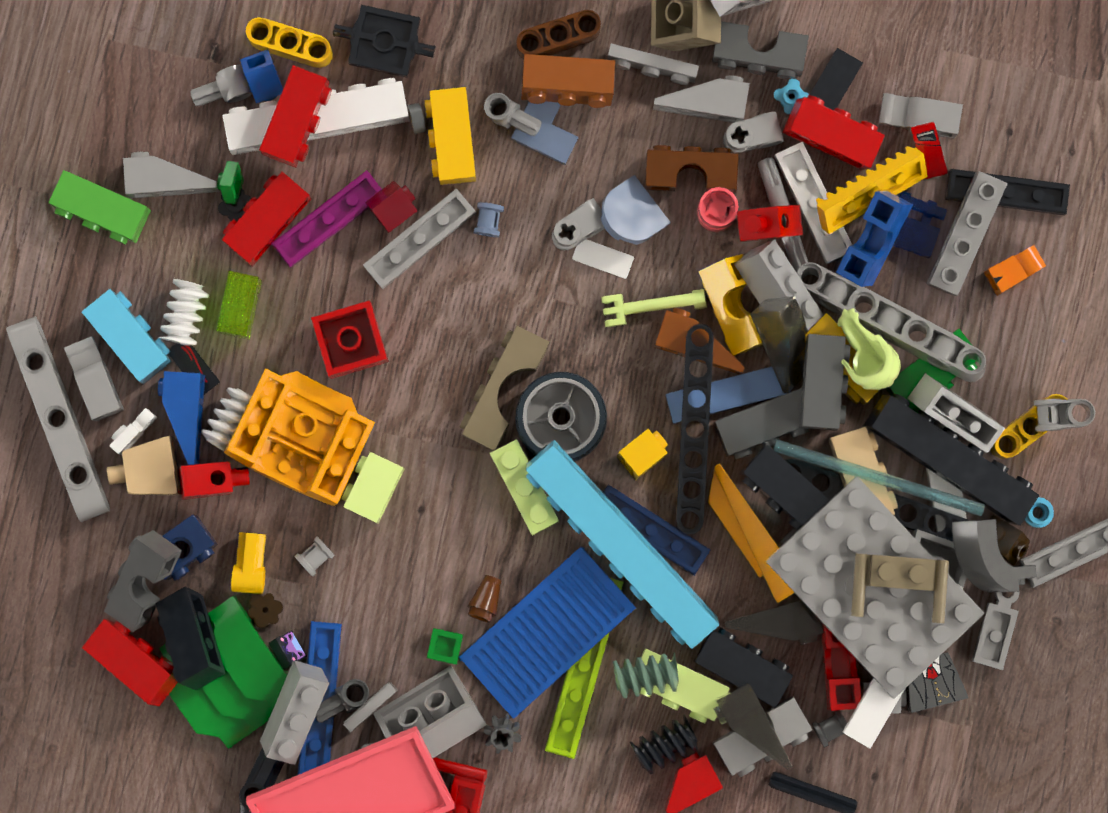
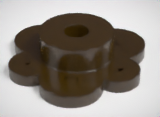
M271 593L265 594L264 597L262 595H254L250 600L252 608L248 610V615L251 618H255L254 622L257 627L264 628L269 623L276 624L279 621L278 615L283 611V604L278 600H274V596ZM264 607L268 608L267 613L263 612Z

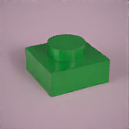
M227 161L224 172H220L218 176L217 188L221 191L224 202L228 204H237L244 182L239 162Z
M433 628L427 658L457 665L464 634Z

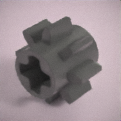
M509 714L499 719L495 715L492 716L493 725L484 726V733L491 735L487 737L485 745H493L496 748V754L505 749L513 752V741L521 742L522 735L515 733L520 728V723H512L509 720ZM501 730L503 734L497 735V731Z

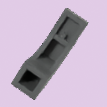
M996 519L952 522L953 542L959 564L969 581L980 590L986 592H1019V585H1024L1026 578L1037 577L1036 565L1011 566L1003 559L997 542Z

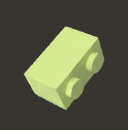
M372 452L369 453L368 457L362 456L355 469L359 476L354 485L348 484L342 496V500L346 501L344 508L379 523L405 469Z

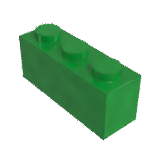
M959 328L953 332L954 335L972 345ZM919 358L900 372L894 383L885 389L890 396L896 393L910 402L908 407L918 413L921 409L911 402L908 397L925 373L948 389L954 386L951 380L956 376ZM973 359L967 360L963 364L966 369L971 371L978 368L975 363L976 360Z

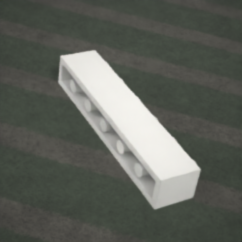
M388 78L378 81V85L366 87V84H356L349 86L348 91L336 93V90L332 89L327 105L321 104L317 116L321 117L315 134L310 133L307 141L409 122L402 81L396 82L395 78ZM277 101L263 102L259 104V108L247 110L245 106L235 107L229 110V114L223 115L228 147L232 155L260 149L276 109Z

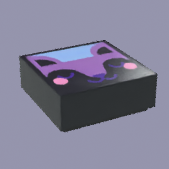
M292 630L269 642V646L283 669L291 666L294 660L299 662L307 657Z

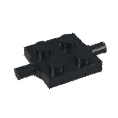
M361 5L358 20L353 28L337 24L334 26V37L350 39L351 52L348 64L351 66L408 78L410 65L415 55L433 58L436 49L435 45L419 43L417 34L421 19L416 16Z

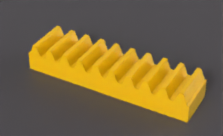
M907 146L905 147V154L895 153V160L886 158V165L876 164V171L867 169V176L857 175V182L847 181V188L838 186L836 187V194L826 193V200L817 198V210L821 228L828 234H831L865 214L876 191H889L897 195L928 177L924 153L916 147Z

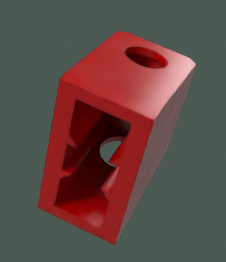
M800 205L773 206L737 211L740 242L803 235ZM783 214H784V216H785V218H786V227H785V228H784L783 225H782V215H783Z
M230 461L185 465L179 468L182 500L229 495L233 493V487L250 485L248 467L231 469ZM211 475H221L223 483L213 484L210 479Z

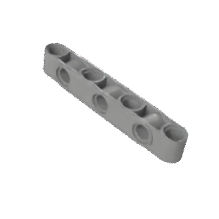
M807 262L798 268L797 275L801 281L807 275H815L819 278L812 285L805 284L804 282L803 284L814 301L831 312L841 316L844 309H855L860 303H868L872 306V309L866 313L858 312V319L862 326L871 333L880 335L884 340L965 381L976 382L984 376L986 369L984 353L953 333L816 263ZM914 331H921L926 337L922 341L916 342L910 339L909 335ZM973 359L979 362L980 367L971 371L966 369L963 364L965 361Z
M34 316L6 327L27 388L79 521L83 522L109 512L110 506L37 317ZM35 355H41L44 361L42 367L38 370H32L30 367V361ZM62 411L65 415V421L61 426L54 427L51 421L52 416L55 412ZM83 467L86 470L87 477L83 483L77 484L73 480V473L77 468Z

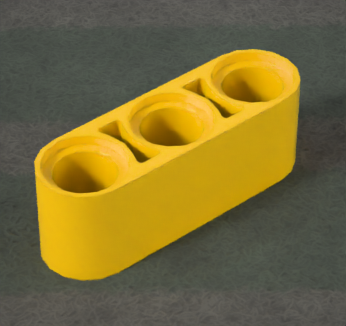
M260 17L252 19L246 26L247 38L251 45L258 50L264 51L268 49L270 54L316 68L326 67L332 60L333 52L327 39L320 35ZM266 28L268 29V35L263 40H256L253 38L255 30ZM286 37H295L297 39L295 47L292 49L282 47V42ZM321 45L326 48L325 54L320 58H314L310 55L312 48Z
M1053 394L1043 398L1068 400L1060 394ZM1032 406L1004 427L1005 430L990 449L995 457L999 459L1014 457L1048 432H1035L1033 435H1029L1023 429V423L1028 418L1032 419L1036 426L1038 425L1036 406ZM1002 437H1007L1012 442V450L1009 453H1004L999 448V440Z

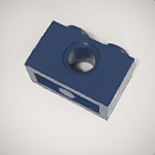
M195 514L163 535L165 539L175 546L181 541L187 542L190 546L189 555L183 559L178 558L172 574L164 578V580L171 578L174 581L179 580L190 571L187 568L196 560L202 563L215 554L212 549L218 544Z

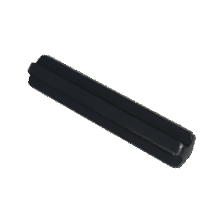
M776 771L771 774L768 785L773 789L841 813H855L858 802L855 799Z

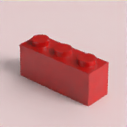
M295 65L292 66L259 151L262 155L295 168L299 161L304 162L309 150V145L306 144L309 134H315L321 117L317 116L321 104L326 106L331 96L332 89L329 88L330 83L326 77Z
M812 95L796 100L782 133L860 170L872 167L885 136L877 131L878 127L867 121L859 123L850 119L851 114L839 108L829 109L823 106L825 103L823 100Z
M283 171L278 176L273 174L264 184L263 188L265 191L258 199L256 197L250 199L243 208L244 215L238 221L232 220L223 231V234H225L222 238L223 242L252 267L272 245L271 243L285 231L312 200L310 195Z
M103 619L82 649L148 705L160 707L178 683L173 675V663L163 656L159 659L152 653L154 647L140 637L137 640L130 634L131 631L117 620Z

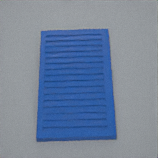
M581 546L459 656V659L465 663L509 715L515 719L633 612L636 607L590 557L585 548Z

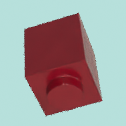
M392 181L365 202L388 233L418 211L412 204L416 200L412 192L406 185L400 187L395 181Z

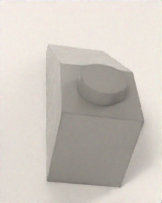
M729 75L725 79L719 78L657 97L654 100L653 110L735 123L744 120L750 83L743 82L744 79L741 77Z
M149 152L131 153V158H123L125 194L130 199L220 192L216 181L158 157L149 156Z

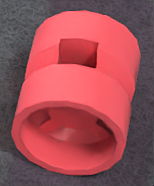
M721 187L711 188L705 192L697 208L698 221L702 227L712 232H720L729 228L737 216L739 208L737 198L731 191Z

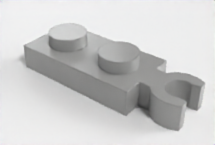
M994 592L997 603H987L971 662L1003 670L1019 612L1010 608L1011 604L1018 599L1020 592H1012L1009 598H1005L1002 592Z

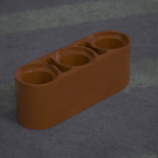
M582 10L525 29L517 37V53L524 60V54L550 56L592 42L600 33V17L592 10ZM584 20H590L596 27L591 32H583L580 30L579 24ZM557 29L563 30L567 37L562 42H556L550 37L552 31ZM527 39H534L538 43L537 49L530 52L524 50L521 45Z

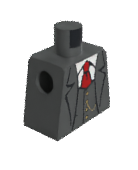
M943 652L905 688L907 710L911 713L968 698V694L948 652Z

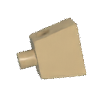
M170 436L122 451L123 465L107 467L109 484L126 483L128 494L181 495L174 440Z

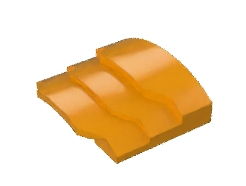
M265 368L224 453L246 467L285 487L335 506L341 498L375 422L359 415L352 398L339 393L298 371L280 376Z

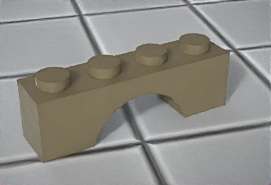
M516 326L514 332L508 330L501 344L505 348L501 358L495 357L487 371L488 374L492 375L487 386L480 385L473 399L478 402L473 413L467 411L461 422L460 428L464 429L463 437L491 451L497 450L509 426L498 408L499 391L503 383L512 375L523 371L536 372L550 345L549 341L519 326Z

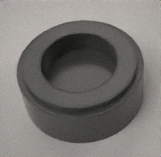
M419 103L408 105L414 135L424 133L426 127L421 105Z

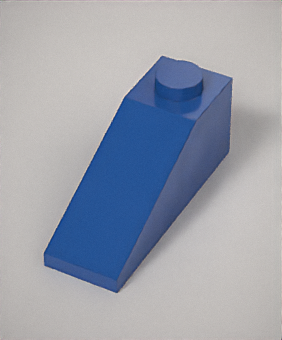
M164 371V378H160L158 382V396H162V403L188 465L199 464L205 375L201 373Z

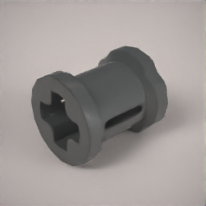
M836 710L835 715L820 723L815 721L812 723V726L825 748L828 746V742L844 735L842 731L847 722L841 711Z

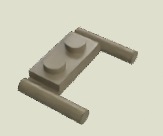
M856 553L851 616L864 617L866 586L934 591L932 622L945 623L949 561Z

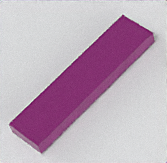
M366 170L271 244L286 264L292 268L369 209L365 202L382 190L381 187Z

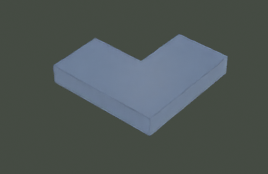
M528 102L524 112L542 122L540 130L535 136H530L516 128L511 140L566 165L576 145L578 136L552 125L561 107L558 102H544L542 104Z

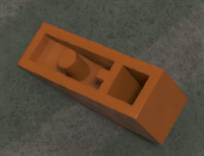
M673 308L672 312L666 310L654 348L685 357L687 331L691 326L699 324L696 319L690 318L691 313L679 308ZM697 329L691 335V341L696 346H704L709 340L708 333L703 329ZM714 338L712 366L741 375L744 366ZM694 360L706 364L703 360Z

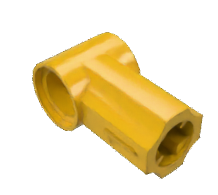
M239 532L237 561L233 566L231 579L232 592L263 594L266 573L265 567H263L265 534Z

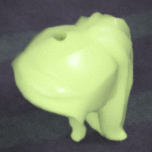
M854 308L844 309L837 325L842 327L847 341L855 349L856 353L852 361L853 369L846 360L843 359L841 363L845 366L852 380L861 385L863 389L881 390L882 388L890 387L898 377L901 369L898 354L880 335H874L862 326L858 319L859 314L855 312Z

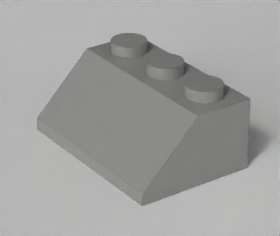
M452 665L373 713L385 738L417 726L432 759L487 725Z

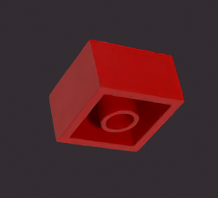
M370 300L311 317L327 375L330 379L389 362Z

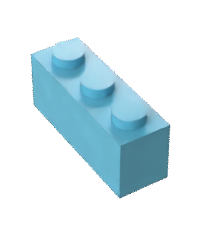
M109 289L85 308L82 313L134 377L144 385L172 362L167 356L171 351L160 338L154 341L148 333L151 329L150 325L140 314L135 317L128 308L132 304L121 291L116 294Z

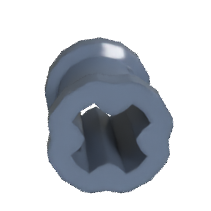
M478 202V222L473 233L481 236L499 237L500 213L504 212V206Z

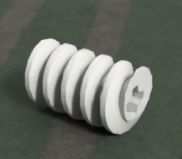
M173 279V284L180 289L171 290L169 293L177 301L167 302L166 306L174 311V313L164 314L163 318L171 324L161 326V331L168 336L159 338L181 345H196L197 341L189 336L190 334L200 333V330L193 325V322L203 321V318L196 314V310H206V306L200 303L199 299L209 298V294L202 290V287H204L202 285Z
M228 387L226 389L232 398L220 399L225 409L215 408L214 413L219 419H208L207 422L212 427V431L201 430L206 441L225 451L252 397L238 388Z

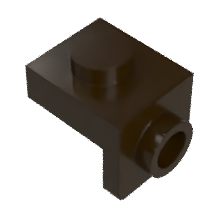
M993 514L989 520L996 519L997 542L1000 553L1008 563L1015 565L1018 560L1026 555L1030 540L1021 530Z

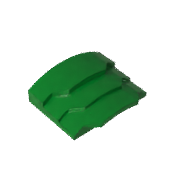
M236 596L230 597L208 613L226 674L198 690H193L177 683L169 693L197 734L219 737L228 749L269 721L288 675V671L283 670L252 625V619ZM165 645L159 648L162 655L172 662L171 656L167 652Z

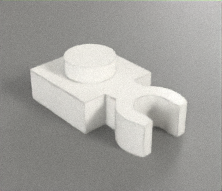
M145 408L132 424L130 423L127 427L122 425L112 435L111 438L114 441L110 444V447L116 453L122 455V451L131 448L157 417L149 409Z

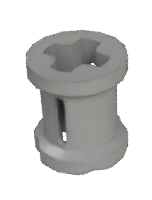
M317 536L314 539V543L302 554L297 553L294 557L313 577L316 574L315 570L328 558L332 559L335 555Z

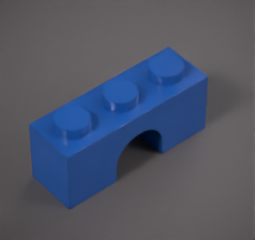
M876 191L863 216V219L867 220L866 227L859 240L854 245L848 247L836 273L861 287L873 286L913 204L889 191Z

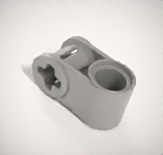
M768 112L735 122L728 127L723 136L725 148L732 149V153L767 148L784 142L776 112ZM735 131H737L739 136L744 135L745 137L741 144H739L737 139L732 140L731 138Z
M594 198L586 201L571 214L556 223L552 232V242L558 249L570 250L587 238H591L605 229L601 222L602 210ZM562 229L565 232L572 231L570 240L567 237H560Z
M1086 399L1035 400L1034 406L1037 407L1038 425L1035 427V431H1058L1087 426L1095 418V408ZM1076 405H1080L1086 410L1087 416L1083 422L1076 421L1072 416V409Z

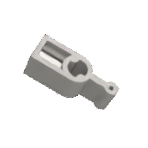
M884 93L878 124L901 127L911 131L913 126L935 122L938 136L954 139L959 132L963 104L921 97L909 98Z
M91 336L64 347L91 420L97 422L124 411L94 337Z

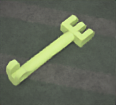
M705 289L693 290L689 294L624 303L622 294L601 297L602 303L609 304L614 302L615 306L603 309V314H616V319L605 321V327L627 325L626 315L691 305H694L695 309L707 308Z

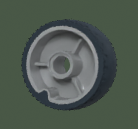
M553 372L537 378L524 390L516 407L515 420L521 441L535 456L555 440L575 462L590 454L600 443L606 429L607 411L601 394L587 379L570 372ZM558 409H565L570 414V420L565 425H557L552 419L553 413Z

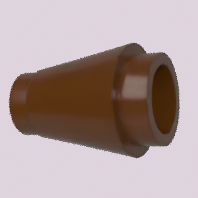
M484 575L483 580L467 606L470 608L468 612L470 617L487 623H491L492 617H496L502 582L500 579Z

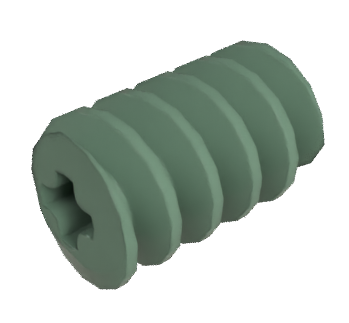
M673 652L671 662L666 654H661L659 663L656 662L653 655L649 656L647 665L644 664L641 657H637L635 667L632 666L629 659H624L622 668L619 667L616 660L613 661L616 688L624 699L628 697L629 689H632L635 696L639 697L642 687L645 688L648 695H652L655 685L661 694L665 692L666 684L670 685L673 692L677 691L679 679L675 652Z

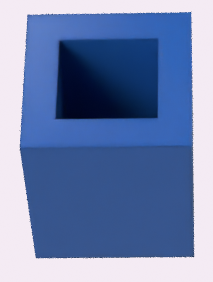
M268 49L240 59L244 75L256 104L262 101H271L282 94L283 86Z

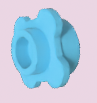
M790 79L785 87L775 90L774 99L780 101L784 112L790 115L796 100L802 97L807 98L809 94L801 89L800 82L797 79ZM790 94H793V95L795 96V98H794V99H790V98H789V95H790Z

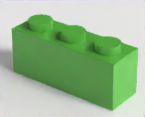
M63 170L49 200V204L56 208L55 214L70 221L73 216L84 220L82 226L97 233L100 228L111 232L109 238L126 245L128 240L137 243L151 212L145 205Z

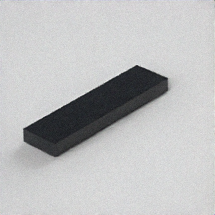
M950 169L945 200L962 202L975 172ZM988 174L1008 183L997 207L1064 216L1067 214L1070 184Z

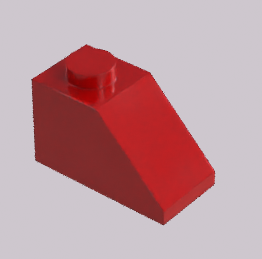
M694 752L681 760L683 765L677 768L665 807L666 813H678L723 789L705 754L699 756L697 752Z

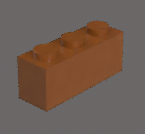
M524 54L521 100H528L533 104L558 102L563 106L588 104L593 108L611 106L614 95L615 60Z

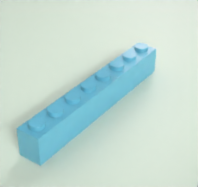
M555 440L527 463L526 471L528 474L526 477L535 488L539 489L542 487L549 495L547 497L548 502L558 512L562 509L570 517L567 521L578 534L582 531L590 539L588 544L592 550L599 556L604 554L610 560L609 567L620 579L624 576L632 584L629 588L640 601L644 598L652 606L650 609L651 613L659 622L663 623L666 621L673 628L670 632L681 645L686 643L693 649L719 626V619L716 614Z

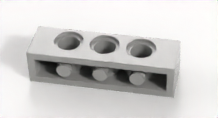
M981 171L975 172L926 284L951 295L958 296L1008 183Z

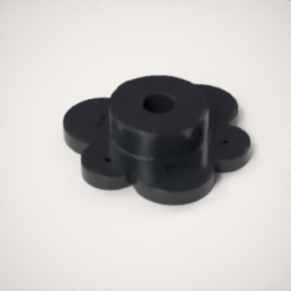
M241 188L237 201L238 205L234 207L233 204L225 203L221 195L222 202L218 205V211L221 215L228 216L230 221L234 219L237 221L244 215L243 208L252 198L249 195H245L244 190Z

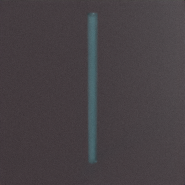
M777 440L774 447L775 452L854 477L857 476L876 484L978 516H982L985 504L781 440Z

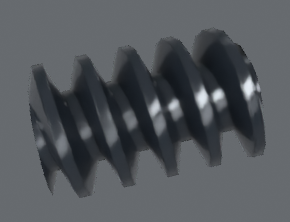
M683 715V725L676 719L672 720L673 730H670L666 725H662L661 736L654 730L650 731V742L645 737L640 736V747H637L630 741L642 768L648 773H654V763L661 769L665 768L664 758L675 763L676 752L683 758L687 757V746L694 752L698 751V740L685 715Z

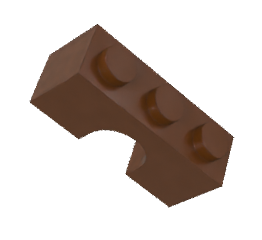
M655 145L653 150L647 149L645 189L652 191H675L677 175L684 169L692 168L698 170L704 176L705 192L711 188L721 187L735 194L737 191L738 153H731L732 149L714 148L713 152H701L700 147L694 146L683 147V151H671V146Z

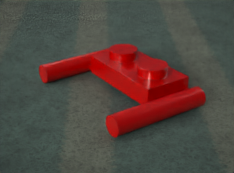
M434 757L433 761L438 771L455 775L450 792L455 803V809L446 813H480L486 786L484 782L488 771Z

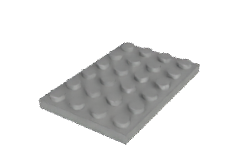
M856 476L765 562L883 689L895 699L985 613L948 574L945 623L932 622L934 591L866 586L864 617L851 616L856 553L935 560Z

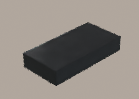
M837 48L810 95L825 102L823 106L834 110V108L838 107L863 62Z

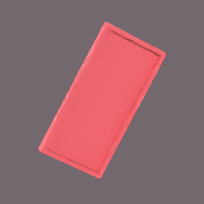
M417 726L246 797V803L251 813H445L455 809V803Z

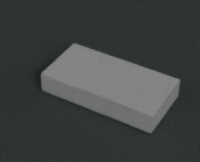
M388 682L345 720L343 725L351 733L392 697L398 689Z

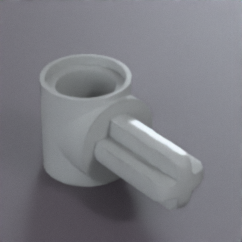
M233 65L222 69L215 76V82L190 91L195 106H201L223 98L227 103H234L252 95L242 65Z
M493 93L485 100V113L496 125L507 129L513 126L530 136H535L539 132L542 122L520 110V104L509 99L505 94ZM501 103L507 104L504 114L494 115V109L497 105Z

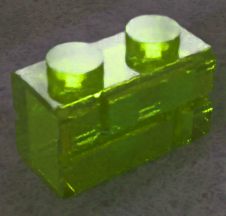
M229 271L216 329L217 332L223 335L250 340L258 303L257 294L260 293L262 280L259 277Z

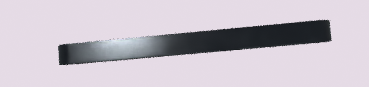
M701 323L691 326L686 335L676 516L678 528L686 534L697 533L704 523L714 336L711 328ZM697 329H703L709 335V340L704 346H696L691 341V335ZM698 359L703 360L707 365V372L700 377L692 375L689 370L690 364ZM693 390L702 391L706 397L705 403L700 407H693L688 402V395ZM694 420L701 422L704 426L702 435L695 438L689 436L686 432L687 424ZM697 451L701 454L702 463L698 467L692 468L686 465L684 458L688 452ZM689 481L698 483L701 488L699 495L695 498L687 497L683 493L685 483ZM689 511L696 513L699 517L698 524L693 528L685 527L681 522V517L684 513Z
M791 458L786 460L789 464L797 465L800 468L801 475L810 483L818 474L827 476L830 485L822 493L830 500L844 487L838 473L798 459ZM894 494L898 508L894 509V516L907 529L913 531L918 529L953 542L952 522L969 521L960 516ZM903 505H911L915 508L916 518L912 522H905L900 518L899 510ZM940 515L945 520L943 531L937 533L930 530L928 520L931 516Z

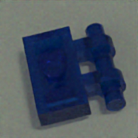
M902 191V193L896 196L913 204L911 209L923 214L920 221L909 217L906 218L893 246L930 258L940 232V228L929 225L932 217L944 220L947 209L937 206V202L931 200L925 202L911 197L912 193Z

